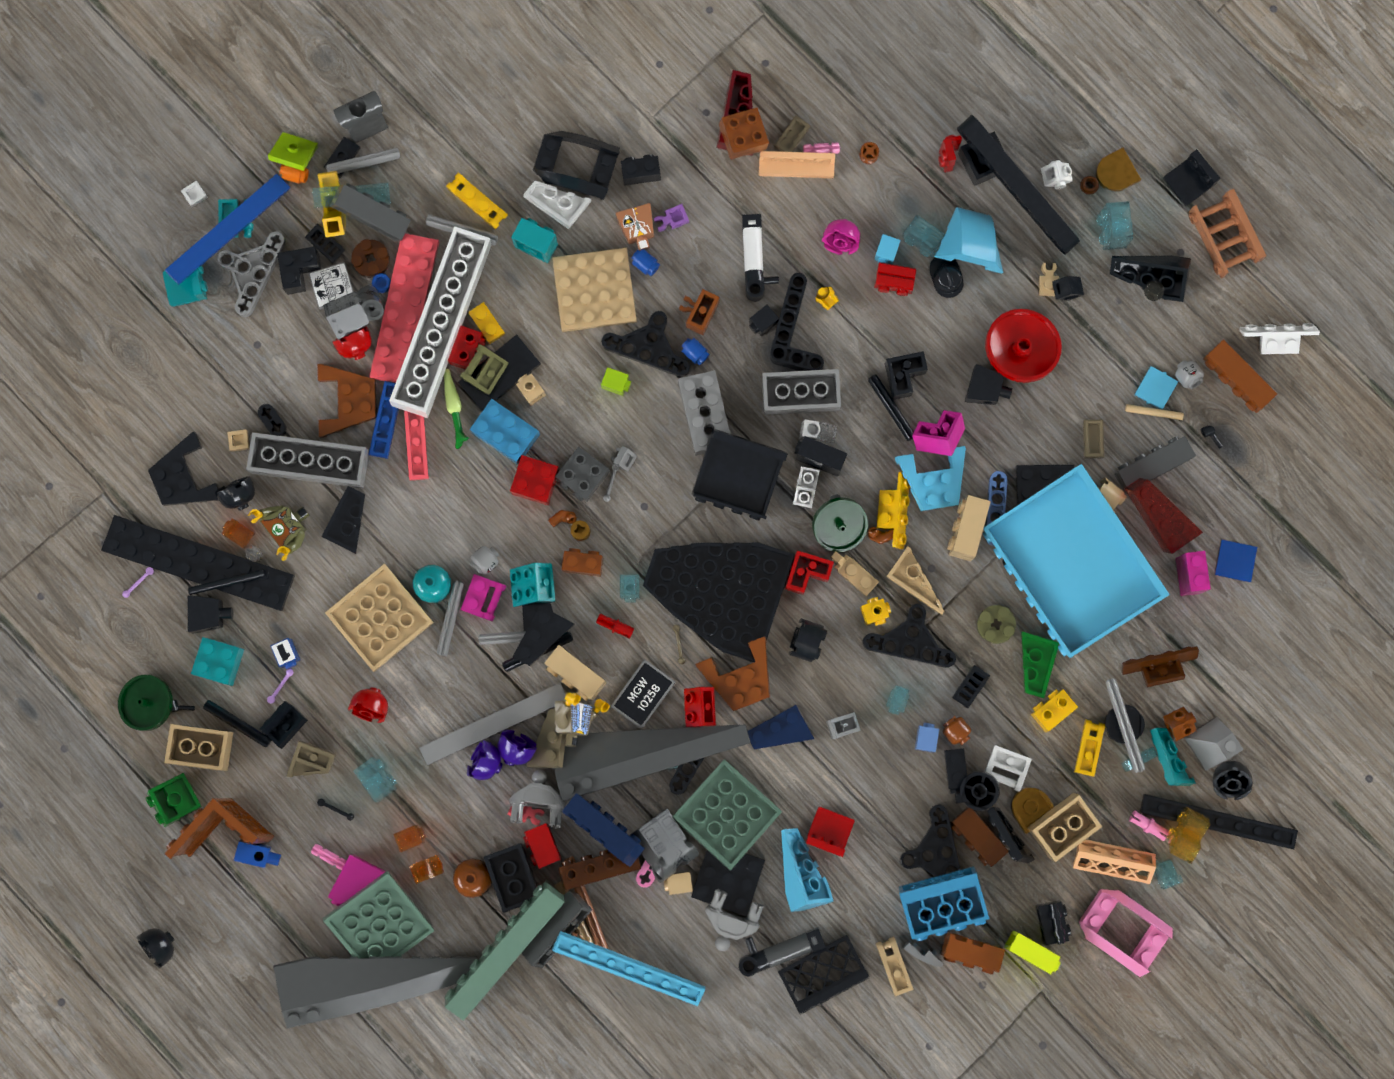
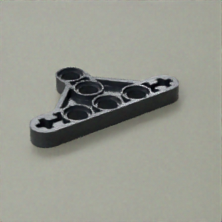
M662 311L654 312L650 317L648 325L624 336L606 333L602 337V346L609 352L677 377H684L689 373V363L674 355L664 331L667 325V316ZM658 315L664 318V322L661 325H656L653 321ZM649 333H655L658 336L655 342L647 340ZM613 338V342L619 344V340H621L622 342L619 345V350H616L617 345L611 344L610 346H607V342L605 340ZM625 344L633 346L631 353H625L622 350ZM643 350H648L651 353V357L643 360L640 357V353ZM660 357L668 358L669 362L666 366L658 364ZM672 360H675L674 365L680 366L681 363L684 364L686 370L678 372V368L672 366V370L669 369Z
M915 604L909 608L906 621L884 635L869 633L863 638V646L868 651L949 668L956 662L955 654L950 650L939 648L924 625L926 610L920 604ZM914 608L922 610L921 618H914L912 616ZM914 626L918 629L916 637L908 635L909 627ZM874 637L875 642H880V638L884 639L881 644L882 650H878L879 645L869 647V643H866V640ZM887 641L895 643L896 648L894 651L889 652L885 649ZM911 645L914 647L915 652L912 656H907L904 653L905 646ZM929 649L933 652L931 660L923 658L924 650ZM937 651H940L939 656L944 657L946 654H949V658H952V661L944 664L945 660L938 659V663L935 662Z
M934 805L929 811L930 828L916 849L901 854L900 863L907 869L921 867L936 877L946 874L948 866H954L957 871L960 870L947 809L942 805ZM936 808L944 812L941 815V821L946 820V824L935 826V822H939L938 817L933 815L936 812ZM940 827H945L948 830L946 838L938 836L937 831ZM945 846H949L952 849V855L948 858H945L941 853ZM926 850H930L933 853V859L929 862L924 861L922 857L923 852ZM907 854H911L914 857V863L910 866L905 865L903 862V858Z

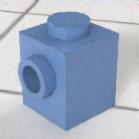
M923 723V726H918L915 743L916 750L936 752L939 729L935 728V724Z

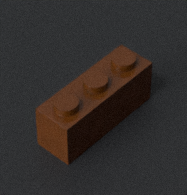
M967 807L951 821L953 824L952 830L958 836L962 835L966 839L965 845L971 851L975 850L979 854L977 858L984 866L993 867L1008 853L1007 848L973 809Z

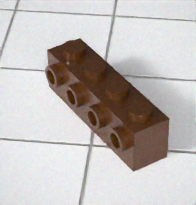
M609 850L599 852L600 856L594 858L590 854L580 857L581 861L576 863L573 862V859L562 862V867H558L563 889L566 891L640 870L639 858L629 867Z

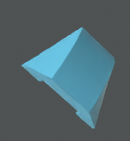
M957 207L948 224L947 232L941 240L940 248L934 257L949 261L958 259L985 266V270L1002 274L1003 268L992 217Z

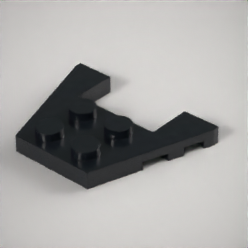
M191 432L148 470L163 506L219 501L215 494V491L219 489L218 485L214 483L198 490L185 460V455L202 448L196 432Z

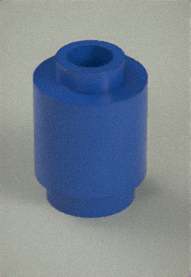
M644 249L641 251L637 250L631 258L633 260L632 264L645 275L653 276L660 267V264L657 262L658 260Z
M688 338L682 345L684 348L682 353L699 366L710 356L707 352L708 350L695 338L692 340Z

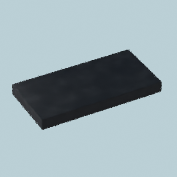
M517 334L494 352L509 364L489 395L463 379L458 381L481 411L485 409L491 399L494 401L498 400L518 383L519 378L530 374L541 365ZM487 359L475 368L471 377L474 379L477 377Z

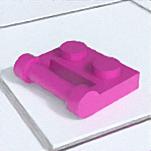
M474 574L461 611L493 622L495 618L493 616L502 591L506 589V585ZM490 587H493L495 591L487 612H482Z

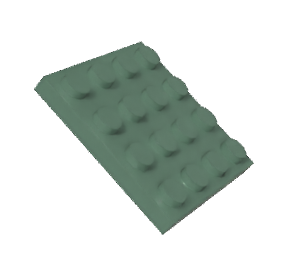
M724 759L673 815V818L723 865L731 870L782 811Z
M388 871L323 918L324 923L352 956H358V958L402 956L435 931L434 927Z

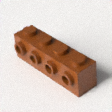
M1224 339L1203 358L1205 365L1210 370H1214L1219 375V379L1224 384H1228L1232 388V392L1237 397H1241L1246 402L1247 408L1251 411L1259 412L1277 395Z

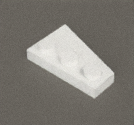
M536 180L524 193V198L567 229L573 225L591 203L590 198H582L576 196L575 193L569 191L567 193L558 190L557 187Z

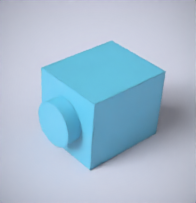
M883 234L874 260L878 264L879 262L893 264L901 240Z

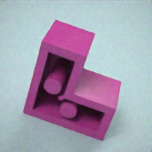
M943 410L937 424L919 421L912 435L916 451L952 456L965 430L962 413Z

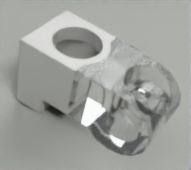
M805 419L801 423L799 439L803 440L804 436L816 441L834 443L836 441L837 426Z

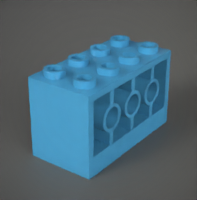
M974 866L898 886L912 940L922 941L927 939L928 935L936 934V936L948 933L947 930L955 929V931L966 929V925L974 924L978 926L985 924L986 920H989ZM963 899L968 900L964 904L959 903ZM944 904L949 905L945 909L940 908ZM925 909L929 910L926 914L921 913Z

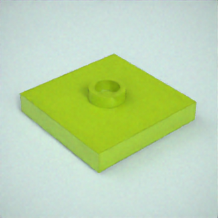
M282 132L268 154V160L304 171L316 152L318 143Z

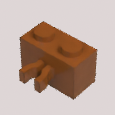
M702 289L696 303L691 298L684 297V301L688 302L693 308L680 305L679 310L691 313L686 322V328L704 336L720 303V297Z

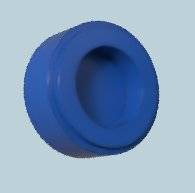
M383 273L375 275L372 279V286L379 293L389 291L390 278Z

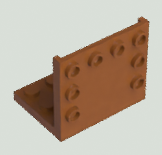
M213 798L204 809L200 808L193 817L195 819L191 824H186L181 829L179 838L177 840L173 839L166 848L168 850L165 852V855L169 859L178 855H188L191 857L223 819L226 820L225 825L233 831L236 829L241 834L240 838L247 844L250 842L252 844L267 843L274 838V835L232 798Z

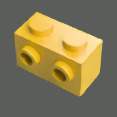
M1055 689L1047 696L1049 700L1044 704L1041 701L1032 708L1034 710L1031 714L1045 732H1049L1078 708L1064 689L1059 691Z

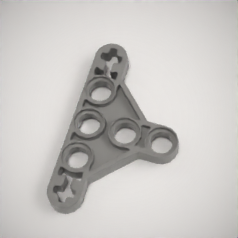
M280 232L270 233L264 245L246 252L235 254L231 251L223 250L218 254V263L223 268L231 271L239 292L235 310L241 317H249L253 313L278 262L277 253L282 252L285 247L286 239ZM279 237L281 242L276 243L274 246V242L272 240L277 239ZM272 253L274 256L273 260L265 262V254ZM230 255L232 258L231 262L223 264V256ZM246 262L249 266L248 269L244 272L239 271V265ZM264 270L265 277L257 279L256 272ZM252 286L256 287L257 293L254 296H249L247 293L248 289ZM245 304H246V306L248 307V310H244V311L242 312V310L240 309V306H241V305H242V306H245Z

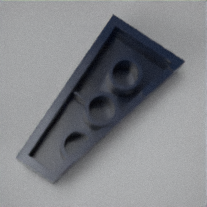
M576 793L562 812L573 819L579 827L590 833V836L603 844L619 860L631 867L645 849L639 844L642 840L633 833L631 836L627 834L628 829L620 822L615 824L613 822L615 818L607 811L602 813L600 811L602 807L592 800L590 803Z

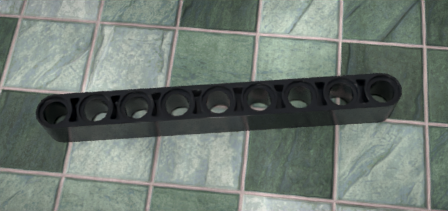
M970 115L957 127L959 134L1060 252L1066 255L1080 242L1076 234L977 118Z

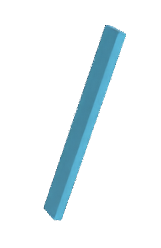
M562 931L559 932L552 948L554 952L696 1006L699 1005L706 990L703 985Z

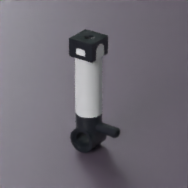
M761 214L742 215L746 297L753 302L763 298L764 284H779L778 276L764 277ZM752 287H758L760 289V292L758 294L751 293L750 289Z

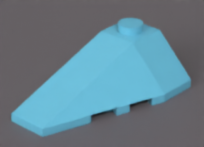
M798 828L783 829L781 834L785 894L791 912L804 911L833 902L829 884L826 878H822L818 872L817 862H813L809 856V848Z

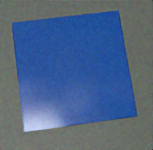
M1221 540L1215 575L1251 582L1257 547Z

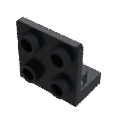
M1196 149L1184 162L1166 174L1163 179L1184 206H1188L1215 186L1220 177Z

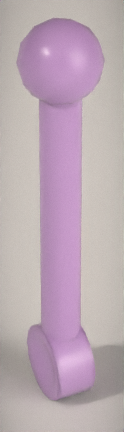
M148 567L146 569V573L141 578H139L128 590L123 591L122 596L124 598L129 597L131 591H133L148 575H152L154 573V569Z
M292 669L286 671V675L272 696L267 698L268 703L272 704L275 702L276 695L289 676L293 675Z

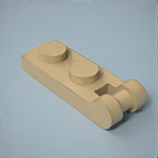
M891 937L886 942L882 943L880 941L875 943L894 996L914 990L895 938ZM892 948L893 954L887 956L885 950Z

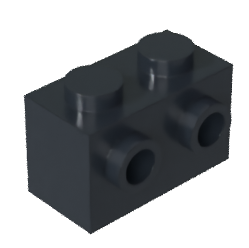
M648 154L644 155L643 158L635 159V157H628L621 161L624 186L661 181L658 156Z

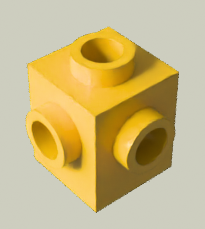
M878 597L867 600L868 604L860 607L866 626L875 623V626L886 623L885 619L890 617L891 609L889 603L884 602V599L879 600ZM874 609H878L879 614L874 613Z

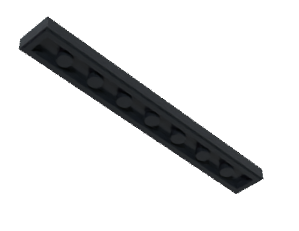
M1143 794L1140 808L1141 814L1288 849H1295L1298 830Z

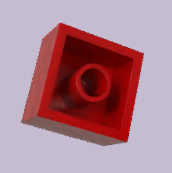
M521 455L510 492L512 495L549 505L557 480L556 475L560 469L556 465Z

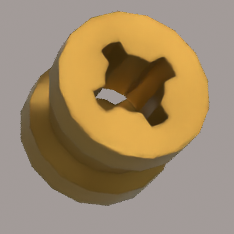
M579 520L572 524L570 530L574 539L577 541L588 539L590 528L585 521Z

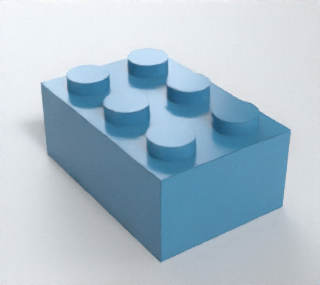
M493 399L490 400L470 428L473 435L517 465L521 455L526 456L540 436L537 429Z

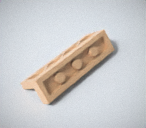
M760 151L759 176L834 178L835 153Z
M1084 840L1077 846L1073 868L1150 884L1156 869V855L1154 853ZM1080 858L1089 859L1091 861L1087 864L1079 863ZM1104 862L1108 863L1110 866L1103 868L1100 867L1098 864ZM1124 866L1128 867L1129 870L1123 872L1119 871L1118 868ZM1142 870L1148 871V875H1138L1137 872Z

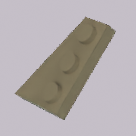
M549 709L536 741L537 749L527 764L529 768L563 767L566 735L556 732L555 709Z

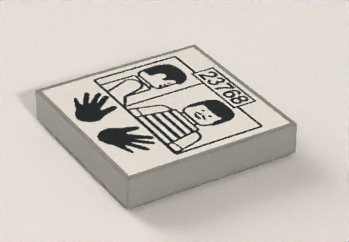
M345 262L309 273L319 309H324L323 305L354 292Z

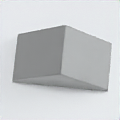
M855 712L826 721L832 740L861 731Z

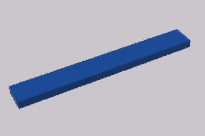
M278 174L274 175L167 267L165 272L180 285L290 189V186Z

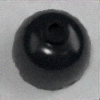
M246 476L230 482L226 487L222 486L215 491V494L223 506L229 509L237 508L240 511L249 507L248 502L253 499L255 488L250 476Z
M1226 761L1215 769L1212 780L1214 791L1218 796L1226 800L1228 798L1240 800L1251 793L1253 785L1252 775L1244 764L1237 761Z
M976 771L964 778L960 786V795L967 807L977 811H984L996 804L1000 796V786L993 775L983 771Z
M153 928L144 931L136 937L146 955L156 961L154 964L157 968L160 969L172 958L174 954L172 942L175 940L168 931L164 933L160 929Z

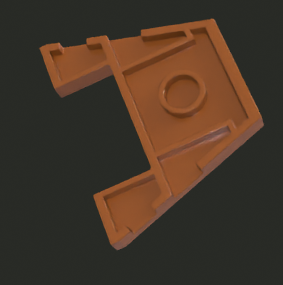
M318 364L319 382L338 381V419L319 420L320 438L377 417L375 379Z
M765 636L748 643L755 659L754 663L721 676L713 657L695 664L733 711L770 697L768 657L766 652L767 642Z

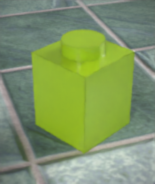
M607 367L601 388L623 396L624 392H628L631 386L629 375Z

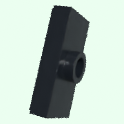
M343 137L325 164L324 169L327 170V164L354 158L360 150V146ZM344 172L338 173V178H341Z

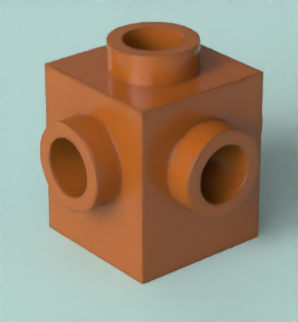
M1184 706L1163 716L1165 726L1175 741L1196 732V718Z

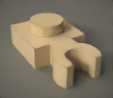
M1043 263L1041 271L1044 276H1039V296H1055L1052 281L1059 279V276H1053L1057 269L1056 263L1052 264V270H1047L1046 263Z

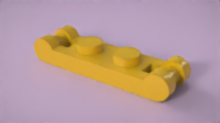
M458 172L454 176L455 179L451 183L449 182L446 188L496 230L499 222L502 219L505 220L508 214ZM460 184L464 186L461 191L457 189ZM495 212L497 215L491 218L490 215Z

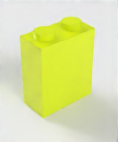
M1014 930L1004 945L1005 949L1049 974L1056 972L1061 964L1059 961L1060 956Z

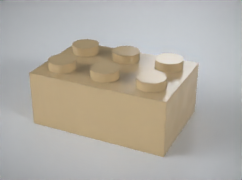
M968 495L959 503L957 513L960 515L954 521L952 528L955 534L949 539L947 550H950V556L972 561L976 557L991 501Z
M560 645L557 646L544 663L548 666L546 668L548 672L556 678L560 675L563 678L561 682L571 690L573 687L578 689L577 694L586 701L588 699L593 701L607 683Z
M170 724L164 763L228 771L234 732Z
M1072 793L1027 828L1049 859L1056 862L1102 826L1080 795Z

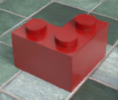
M797 550L785 590L804 595L809 577L828 582L834 561Z

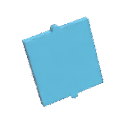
M1150 366L1134 395L1146 401V404H1151L1163 410L1178 381L1166 375V372H1161Z

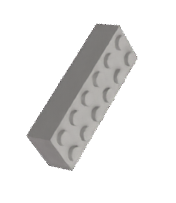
M252 432L246 470L251 474L364 488L369 450L366 447Z

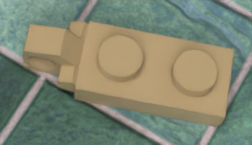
M835 551L830 557L837 564L835 566L838 570L837 572L864 596L867 597L879 583L877 579L848 555L842 557Z

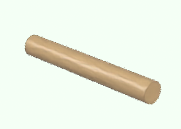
M1126 404L1125 412L1183 420L1184 413L1136 405Z

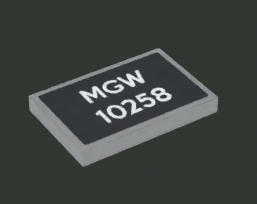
M644 659L611 707L643 729L676 682Z

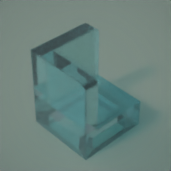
M1171 860L1156 865L1155 875L1162 889L1183 883L1181 875L1176 873Z

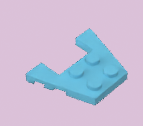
M965 446L956 447L953 455L948 456L950 469L917 474L913 454L895 457V461L900 465L903 471L902 475L904 479H907L911 487L910 490L921 511L959 505L966 451Z

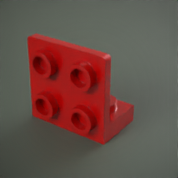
M818 807L805 843L843 857L844 849L855 821L828 809Z

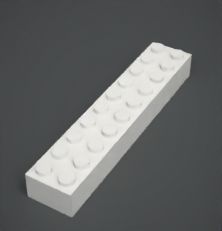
M454 226L390 397L391 406L428 418L448 365V359L458 331L463 324L492 246L490 238Z

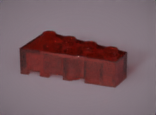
M1139 478L1124 488L1163 552L1173 554L1203 533L1148 479Z

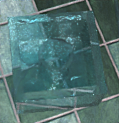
M1129 201L1106 203L1097 216V224L1101 226L1099 243L1100 245L1103 244V250L1125 249L1132 241L1133 231Z

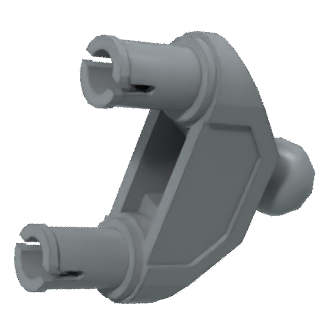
M537 770L532 775L534 783H530L510 797L509 803L512 806L510 822L515 823L516 821V824L523 823V807L528 806L548 809L550 811L548 827L553 828L555 826L554 829L561 828V814L565 808V802L562 801L561 796L550 785H543L547 781V774L543 770Z
M716 889L711 904L705 909L718 934L722 935L715 941L716 948L720 951H726L731 944L729 938L738 940L755 933L760 926L758 920L764 908L762 904L758 903L757 905V902H752L748 916L743 918L721 909L727 893Z

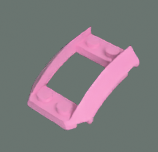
M1100 889L1078 921L1086 940L1103 950L1139 977L1150 972L1147 969L1168 938L1172 939L1173 936L1172 927L1119 890ZM1118 902L1151 924L1130 957L1097 934Z

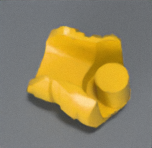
M832 287L819 288L815 298L816 302L820 303L827 311L839 301Z

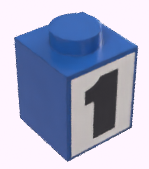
M286 638L270 645L279 667L290 669L297 665L296 662L300 661L292 639Z

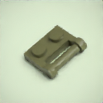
M479 344L475 356L465 372H462L459 377L489 395L509 363ZM483 355H486L488 359L474 379L471 375Z

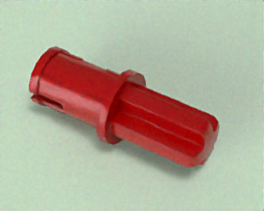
M599 614L596 620L597 624L612 630L611 633H618L630 639L634 631V627L620 622L619 619L616 621L603 614Z

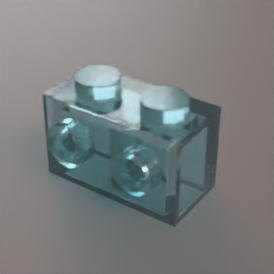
M371 757L353 772L374 802L379 803L397 790L395 786L397 782L391 774L387 775L384 771L386 766L380 758Z

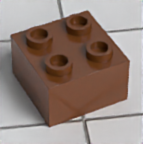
M758 108L721 118L719 127L730 160L767 149L769 140Z

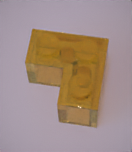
M1187 808L1185 812H1181L1177 819L1179 823L1176 828H1172L1169 831L1167 838L1170 853L1192 864L1201 849L1200 841L1208 830L1210 821L1209 818Z

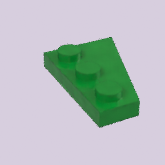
M1021 632L1024 693L1044 698L1059 642Z

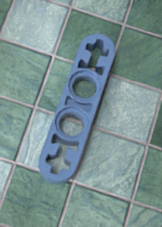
M1001 471L994 472L989 478L988 501L991 502L986 517V526L992 523L990 519L992 513H998L1000 516L1005 514L1007 476ZM997 475L1000 476V479L1003 480V482L999 484V489H1003V491H992V488L995 489L997 486V482L993 481V479H995ZM994 494H999L1002 497L1000 504L992 502Z

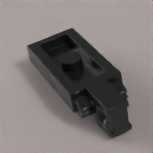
M964 748L944 750L948 789H950V794H955L956 803H965L960 795V786L964 778L967 777Z

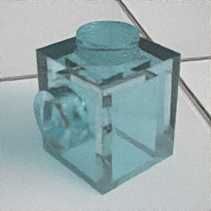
M620 575V599L624 600V603H636V600L640 599V575Z

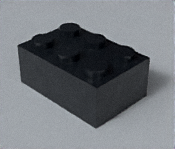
M523 843L483 857L503 913L521 907L526 900L529 901L532 898L533 892L538 885Z

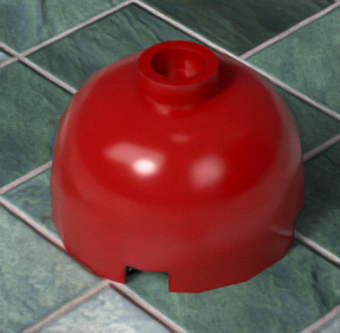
M367 326L359 328V331H354L339 340L336 338L332 343L342 357L359 360L366 356L365 352L370 349L372 338Z
M370 687V689H363L354 694L348 710L352 709L354 716L365 721L372 722L373 718L378 719L377 723H381L386 718L389 706L387 699L381 694V691Z

